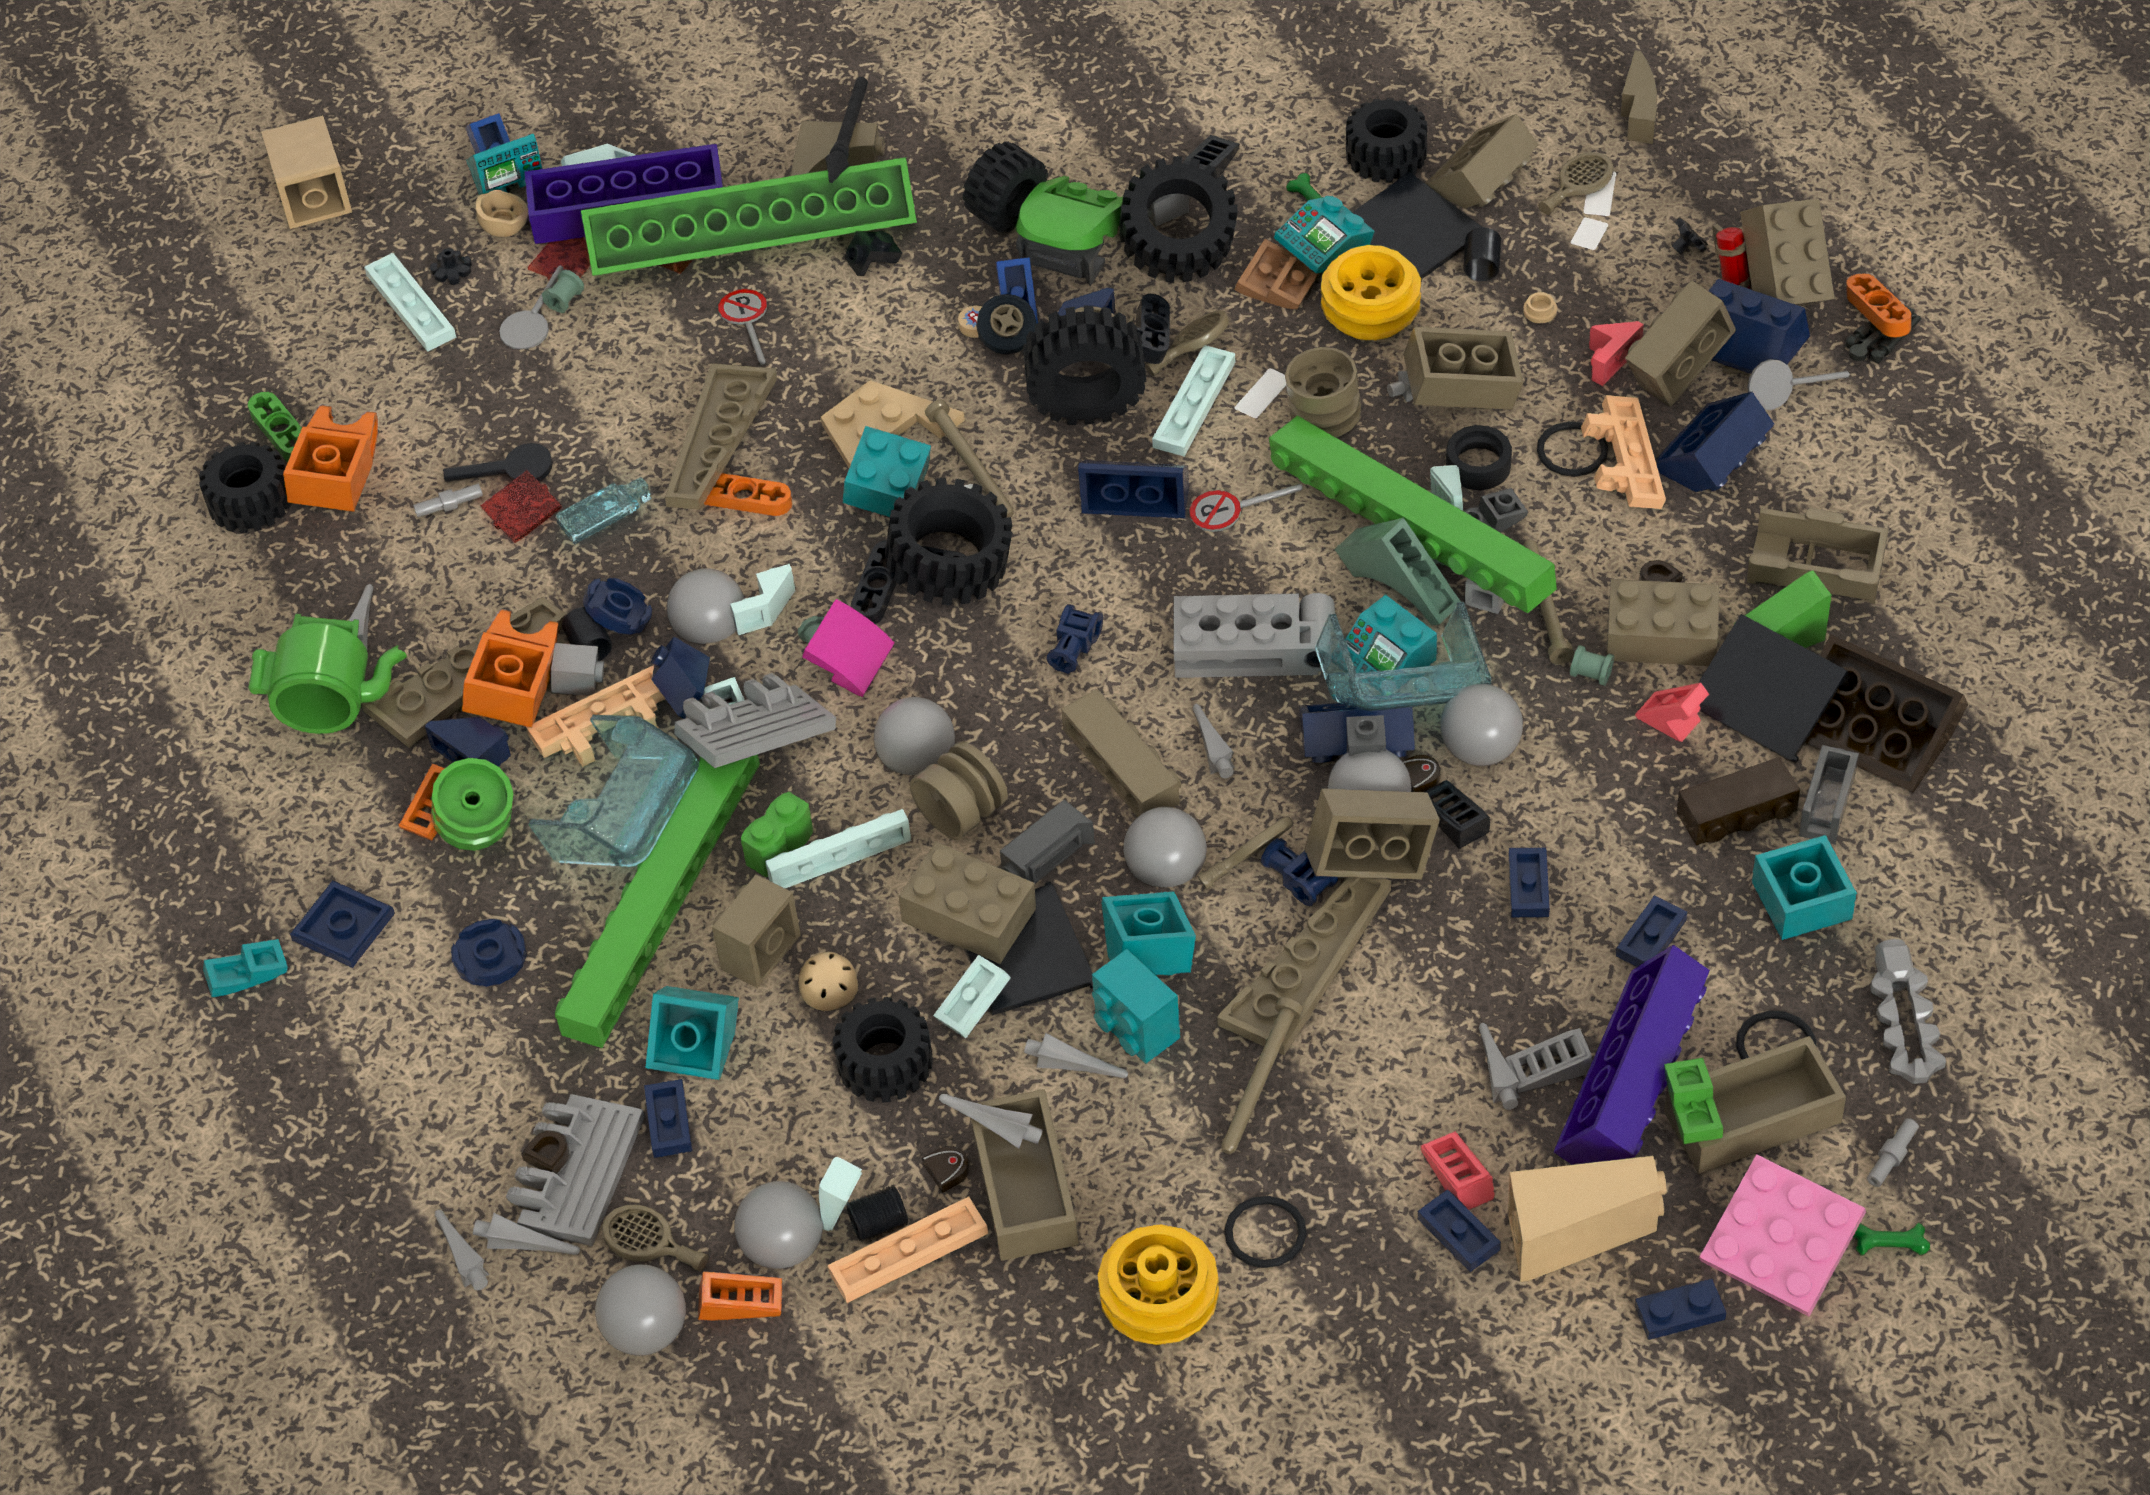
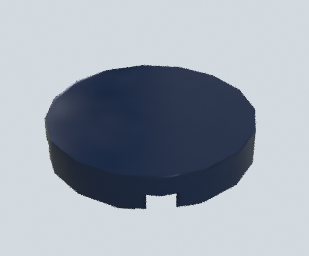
M601 578L594 579L588 585L583 596V604L587 613L594 621L609 630L622 634L640 633L647 627L652 616V608L650 604L647 606L644 602L646 597L639 589L617 578H608L607 581H600Z
M498 919L481 920L465 927L459 933V939L455 944L453 943L451 948L452 963L459 976L470 984L479 986L497 985L511 979L523 967L527 956L525 940L519 929L511 923L510 925L504 924Z

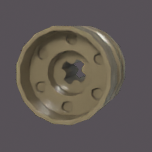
M1328 347L1309 349L1295 356L1288 364L1285 373L1291 419L1298 415L1334 437H1339L1352 430L1359 422L1362 412L1358 390V375L1354 360L1346 352Z
M964 741L954 744L949 752L943 753L939 757L938 765H928L912 778L909 784L914 802L923 816L932 826L952 840L963 838L978 825L980 817L991 815L994 809L1002 806L1008 798L1007 787L994 764L983 752Z

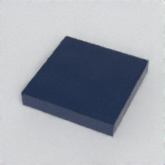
M332 880L293 929L290 936L292 941L353 968L394 916L395 912L392 906Z

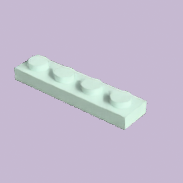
M394 253L364 266L367 277L427 352L456 338L453 326Z
M1207 345L1202 347L1152 438L1153 448L1185 457L1236 363L1235 353Z
M901 809L893 813L883 814L877 819L859 826L849 827L843 832L830 837L815 840L809 845L793 851L780 853L774 858L765 861L769 881L783 888H788L911 841L908 818L904 810Z

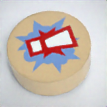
M970 306L960 312L958 316L959 329L965 336L971 338L979 337L976 324L978 312L982 306Z

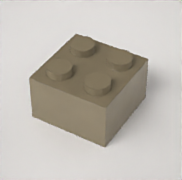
M757 874L747 885H743L738 890L735 900L725 911L720 912L716 916L712 926L721 970L756 988L762 984L801 936L793 892Z

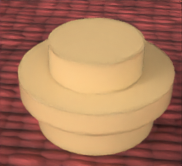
M1537 292L1528 297L1524 303L1523 313L1531 322L1547 323L1555 318L1557 305L1551 295Z

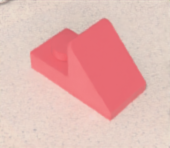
M1639 321L1595 325L1590 328L1589 348L1595 352L1591 359L1592 381L1603 386L1627 362L1625 357L1628 354L1629 348L1635 341L1643 337V323Z
M1702 683L1656 691L1637 711L1635 716L1637 719L1671 738L1683 742L1701 721L1697 714L1701 709L1699 705L1709 693Z

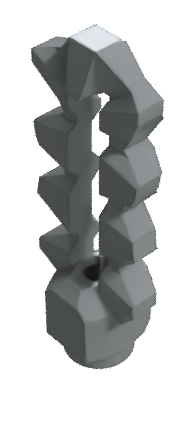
M1885 940L1875 947L1877 973L1871 981L1870 989L1871 993L1884 999L1878 1006L1876 1014L1880 1022L1890 1026L1885 1029L1883 1036V1046L1895 1052L1889 1065V1072L1902 1076L1912 1084L1927 1083L1934 1072L1945 1068L1946 1064L1945 1057L1932 1047L1939 1040V1029L1936 1025L1925 1022V1020L1932 1016L1933 1002L1918 995L1927 986V975L1913 966L1910 949L1903 940ZM1906 986L1913 1011L1915 1029L1920 1042V1052L1923 1055V1059H1914L1911 1064H1908V1054L1904 1046L1902 1027L1899 1023L1897 1005L1893 997V992L1902 991Z

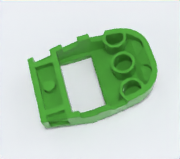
M1068 176L1041 182L1031 191L1022 204L1016 224V231L1028 240L1059 249L1087 250L1103 243V236L1106 235L1113 238L1118 234L1123 196L1119 197L1117 193L1110 190L1097 191L1089 189L1086 184L1080 182L1069 183Z

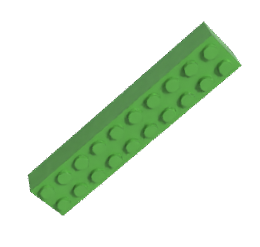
M906 157L849 166L833 183H829L828 171L825 170L581 210L592 276L856 233V231H869L917 223Z

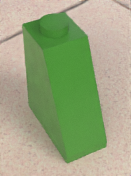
M1812 570L1745 616L1807 648L1825 641L1832 595Z

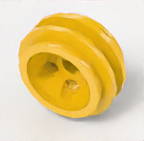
M1373 245L1352 248L1332 261L1322 274L1321 307L1326 319L1345 335L1359 340L1376 341L1389 338L1410 325L1419 313L1421 278L1416 267L1398 251L1384 246Z
M1162 1224L1139 1227L1119 1237L1103 1255L1097 1275L1102 1311L1114 1329L1134 1341L1153 1345L1180 1342L1200 1331L1214 1314L1219 1297V1278L1215 1257L1203 1240L1185 1229ZM1182 1288H1190L1183 1296L1178 1293ZM1135 1292L1141 1297L1137 1300L1131 1297L1129 1293Z

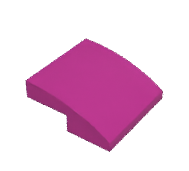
M835 599L805 648L802 657L833 673L831 681L863 697L891 651L894 642L868 618L847 604Z

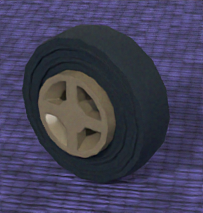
M1002 294L994 296L984 303L978 312L976 327L979 338L987 348L995 353L1008 355L1023 350L1024 344H1027L1026 336L1029 331L1035 332V324L1037 322L1034 311L1027 301L1016 295Z

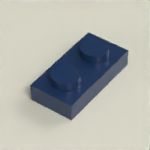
M1509 848L1511 918L1549 917L1550 904L1546 848Z
M1654 895L1616 947V957L1638 967L1667 949L1687 921L1688 912Z
M679 1079L644 1085L654 1158L692 1152L683 1080Z
M1448 1189L1418 1210L1417 1219L1469 1272L1501 1250V1241Z
M1712 1278L1635 1299V1308L1648 1340L1726 1319V1310Z

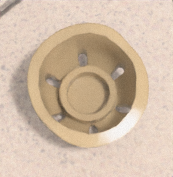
M493 190L487 194H480L476 200L477 221L482 229L490 235L497 237L512 236L524 227L528 219L527 204L514 194Z
M834 952L816 954L810 957L800 970L799 991L806 1004L812 1008L821 1011L836 1010L850 1003L857 994L858 980L856 971L850 961L840 954ZM841 985L846 988L845 991L841 989ZM822 992H826V996L824 998L821 997Z

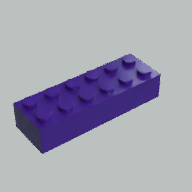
M717 144L525 171L528 214L535 244L585 237L581 210L724 187Z
M1675 945L1668 947L1631 970L1554 1149L1555 1154L1571 1165L1633 1158L1642 1147L1643 1140L1641 1135L1643 1130L1652 1121L1656 1113V1108L1653 1106L1657 1097L1667 1086L1664 1064L1673 1063L1679 1057L1682 1050L1679 1044L1683 1035L1694 1022L1692 1013L1695 1005L1700 1002L1706 993L1707 987L1704 984L1710 972L1709 969Z

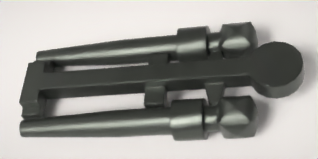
M1906 306L1911 311L1912 330L1921 321V316L1914 313V309ZM1869 321L1864 326L1857 328L1853 334L1846 338L1845 346L1850 348L1849 357L1852 360H1865L1867 350L1873 349L1870 354V360L1880 363L1884 356L1889 355L1894 350V346L1905 336L1888 337L1882 334ZM1880 339H1883L1884 341L1878 346L1875 344Z

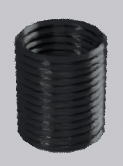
M1479 227L1468 232L1465 237L1463 271L1472 280H1492L1499 273L1501 237L1495 230Z
M585 607L576 608L565 616L562 622V629L570 644L598 646V661L607 657L613 646L605 627L594 621L587 613Z
M894 1185L888 1186L886 1189L883 1188L878 1192L875 1191V1193L872 1192L871 1195H864L860 1199H853V1201L851 1200V1202L846 1204L851 1224L861 1242L867 1241L871 1237H878L879 1234H885L886 1231H893V1229L900 1228L904 1224L907 1225L909 1222L901 1196Z

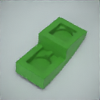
M1698 1058L1664 1064L1669 1095L1683 1144L1723 1138V1125L1713 1100V1085L1704 1059Z

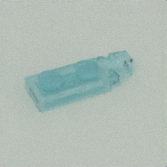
M642 477L627 485L617 486L615 483H612L557 513V523L573 544H576L633 513L640 505L650 500L652 497L649 486Z

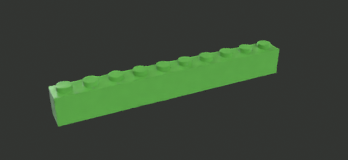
M1298 415L1269 437L1271 460L1278 469L1289 472L1302 483L1311 485L1329 499L1338 501L1348 507L1353 513L1360 514L1374 524L1404 518L1432 559L1438 560L1450 567L1456 574L1463 575L1477 583L1483 590H1489L1502 598L1507 604L1516 606L1522 611L1529 613L1557 590L1554 563Z
M758 754L717 768L712 767L700 756L697 767L694 771H690L686 777L684 790L680 797L675 798L671 803L667 820L663 826L657 828L650 850L647 854L641 856L633 880L624 886L621 901L617 908L608 914L605 929L600 938L594 940L591 944L588 959L583 968H579L575 972L572 987L566 998L560 999L557 1004L555 1018L557 1019L562 1036L603 1048L760 765Z

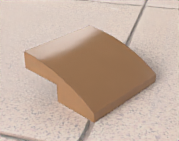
M1264 239L1238 280L1234 290L1245 296L1283 308L1298 309L1320 273L1316 274L1291 252Z

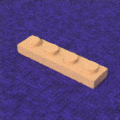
M968 1196L829 1264V1274L846 1303H849L987 1235V1224Z

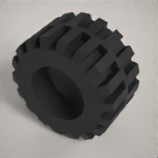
M1379 98L1373 99L1372 103L1365 102L1361 104V108H1355L1351 112V116H1348L1346 121V160L1348 164H1351V169L1355 173L1360 171L1361 177L1365 179L1372 177L1374 182H1379L1380 179L1386 180V183H1391L1393 179L1398 178L1399 180L1409 172L1414 175L1417 173V168L1421 169L1427 156V121H1425L1424 114L1418 112V108L1415 105H1407V101L1404 100L1394 101V98H1387V100H1380Z
M1004 141L1002 144L997 143L992 149H987L977 159L973 168L970 169L963 187L965 189L963 192L964 206L970 213L998 232H1011L1016 227L1019 212L1025 199L1039 183L1048 181V170L1045 169L1046 166L1043 162L1016 144L1009 141Z
M245 442L237 443V446L234 447L226 446L223 448L224 451L220 453L215 452L211 455L212 460L206 461L203 465L204 470L200 471L199 484L212 520L215 519L218 526H225L226 530L234 532L236 528L239 529L240 533H248V529L254 528L256 532L262 530L261 526L265 524L270 527L275 524L274 519L276 517L281 519L286 514L284 509H289L291 503H288L283 475L285 466L277 451H272L268 445L260 447L257 442H251L250 445H245Z
M884 997L883 1001H876V998L867 999L868 1004L862 1005L860 1002L852 1006L853 1012L846 1011L841 1016L842 1023H837L834 1029L833 1046L842 1083L846 1088L851 1087L852 1093L857 1097L865 1093L866 1100L872 1102L875 1101L876 1097H881L882 1103L891 1102V1096L897 1095L899 1100L906 1098V1091L909 1089L913 1093L920 1088L919 1080L926 1082L929 1077L928 1069H932L933 1064L929 1029L924 1016L920 1017V1011L915 1006L908 1008V1003L901 999L895 1003L892 997ZM880 1043H894L900 1046L896 1051L887 1055L879 1056L866 1053L868 1049Z

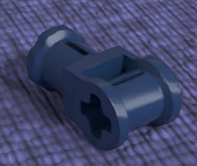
M1067 604L1056 630L1058 643L1055 649L1050 650L1047 654L1048 664L1060 672L1067 674L1074 672L1078 666L1077 658L1081 652L1088 654L1092 644L1096 643L1103 627V614L1100 612H1095L1094 614L1076 610L1074 605Z
M1282 838L1273 840L1266 847L1261 857V865L1265 868H1273L1283 877V886L1290 890L1293 896L1306 906L1310 907L1315 904L1317 896L1324 889L1333 887L1338 883V877L1316 876L1305 850L1300 855L1296 854L1287 847V842Z

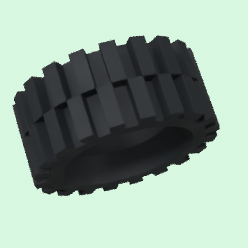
M1173 156V161L1170 165H1166L1165 158L1158 159L1155 162L1154 170L1148 164L1141 168L1140 177L1138 178L1134 175L1129 181L1128 189L1124 191L1119 222L1121 243L1125 242L1124 252L1129 258L1135 254L1134 265L1139 270L1145 265L1148 266V276L1156 279L1159 272L1166 274L1165 282L1174 283L1175 275H1182L1183 282L1192 281V276L1195 272L1202 278L1208 275L1209 266L1216 270L1222 263V257H1227L1230 251L1238 213L1237 204L1234 205L1233 189L1226 191L1228 181L1223 175L1217 179L1214 178L1216 169L1208 164L1205 170L1200 169V160L1191 158L1190 165L1182 164V156ZM1184 194L1195 198L1205 207L1210 223L1201 233L1194 237L1185 239L1171 238L1154 228L1148 218L1147 210L1154 201L1162 196Z
M1084 305V312H1075V307L1065 308L1066 315L1059 316L1056 311L1048 315L1049 323L1040 320L1035 324L1036 333L1029 331L1026 336L1027 344L1023 346L1027 394H1029V400L1032 405L1037 404L1038 412L1043 416L1050 411L1051 420L1059 422L1064 417L1067 420V425H1076L1077 420H1085V425L1094 424V419L1102 418L1103 423L1112 420V413L1116 412L1119 416H1122L1128 412L1127 404L1134 407L1139 402L1138 394L1143 395L1146 382L1140 332L1137 333L1136 325L1132 321L1127 323L1125 315L1118 312L1112 317L1111 309L1102 307L1100 312H1094L1093 306ZM1082 361H1098L1111 366V368L1104 372L1085 377H1072L1059 373L1065 367Z
M937 478L935 486H931L928 480L919 482L918 491L911 486L905 490L904 499L898 497L895 501L894 510H891L885 558H888L887 567L889 572L895 571L894 580L899 586L907 582V592L915 596L920 591L924 593L923 600L930 603L933 602L934 597L942 598V605H951L952 598H959L961 605L970 603L971 595L974 594L980 600L986 597L987 588L994 591L998 587L999 579H1003L1012 538L1011 517L1006 518L1008 510L1004 504L996 506L997 496L992 492H989L986 496L982 495L983 487L974 483L970 489L964 487L965 480L955 479V485H949L946 478ZM949 532L968 539L977 548L978 553L958 558L945 557L926 550L917 541L931 533Z

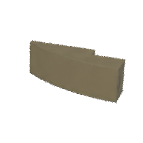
M1635 50L1622 93L1621 116L1629 117L1627 140L1653 144L1657 116V89L1649 63L1641 51Z

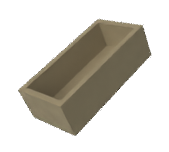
M1810 1036L1708 1072L1713 1085V1100L1723 1125V1138L1683 1144L1668 1086L1666 1089L1664 1113L1698 1174L1842 1123L1846 1101L1845 1094Z
M1045 1089L978 1102V1104L1033 1114L1029 1125L1043 1130L1038 1145L1023 1139L1018 1149L992 1130L970 1118L1001 1261L1079 1245L1076 1218Z

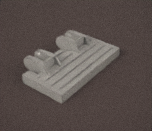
M770 673L762 677L763 684L754 679L745 681L743 687L748 699L729 705L713 692L704 694L702 696V703L694 699V697L686 699L683 702V710L688 718L675 722L674 734L712 767L717 768L835 730L836 717L796 684L789 686L778 676Z
M571 1094L566 1105L546 1102L542 1109V1114L546 1119L569 1125V1127L538 1122L533 1130L535 1136L544 1131L561 1133L569 1146L567 1162L557 1174L532 1167L528 1168L527 1166L517 1168L514 1178L519 1183L543 1190L540 1192L514 1186L509 1188L506 1198L514 1205L540 1211L535 1212L523 1209L517 1224L549 1237L593 1246L645 1115L643 1109Z

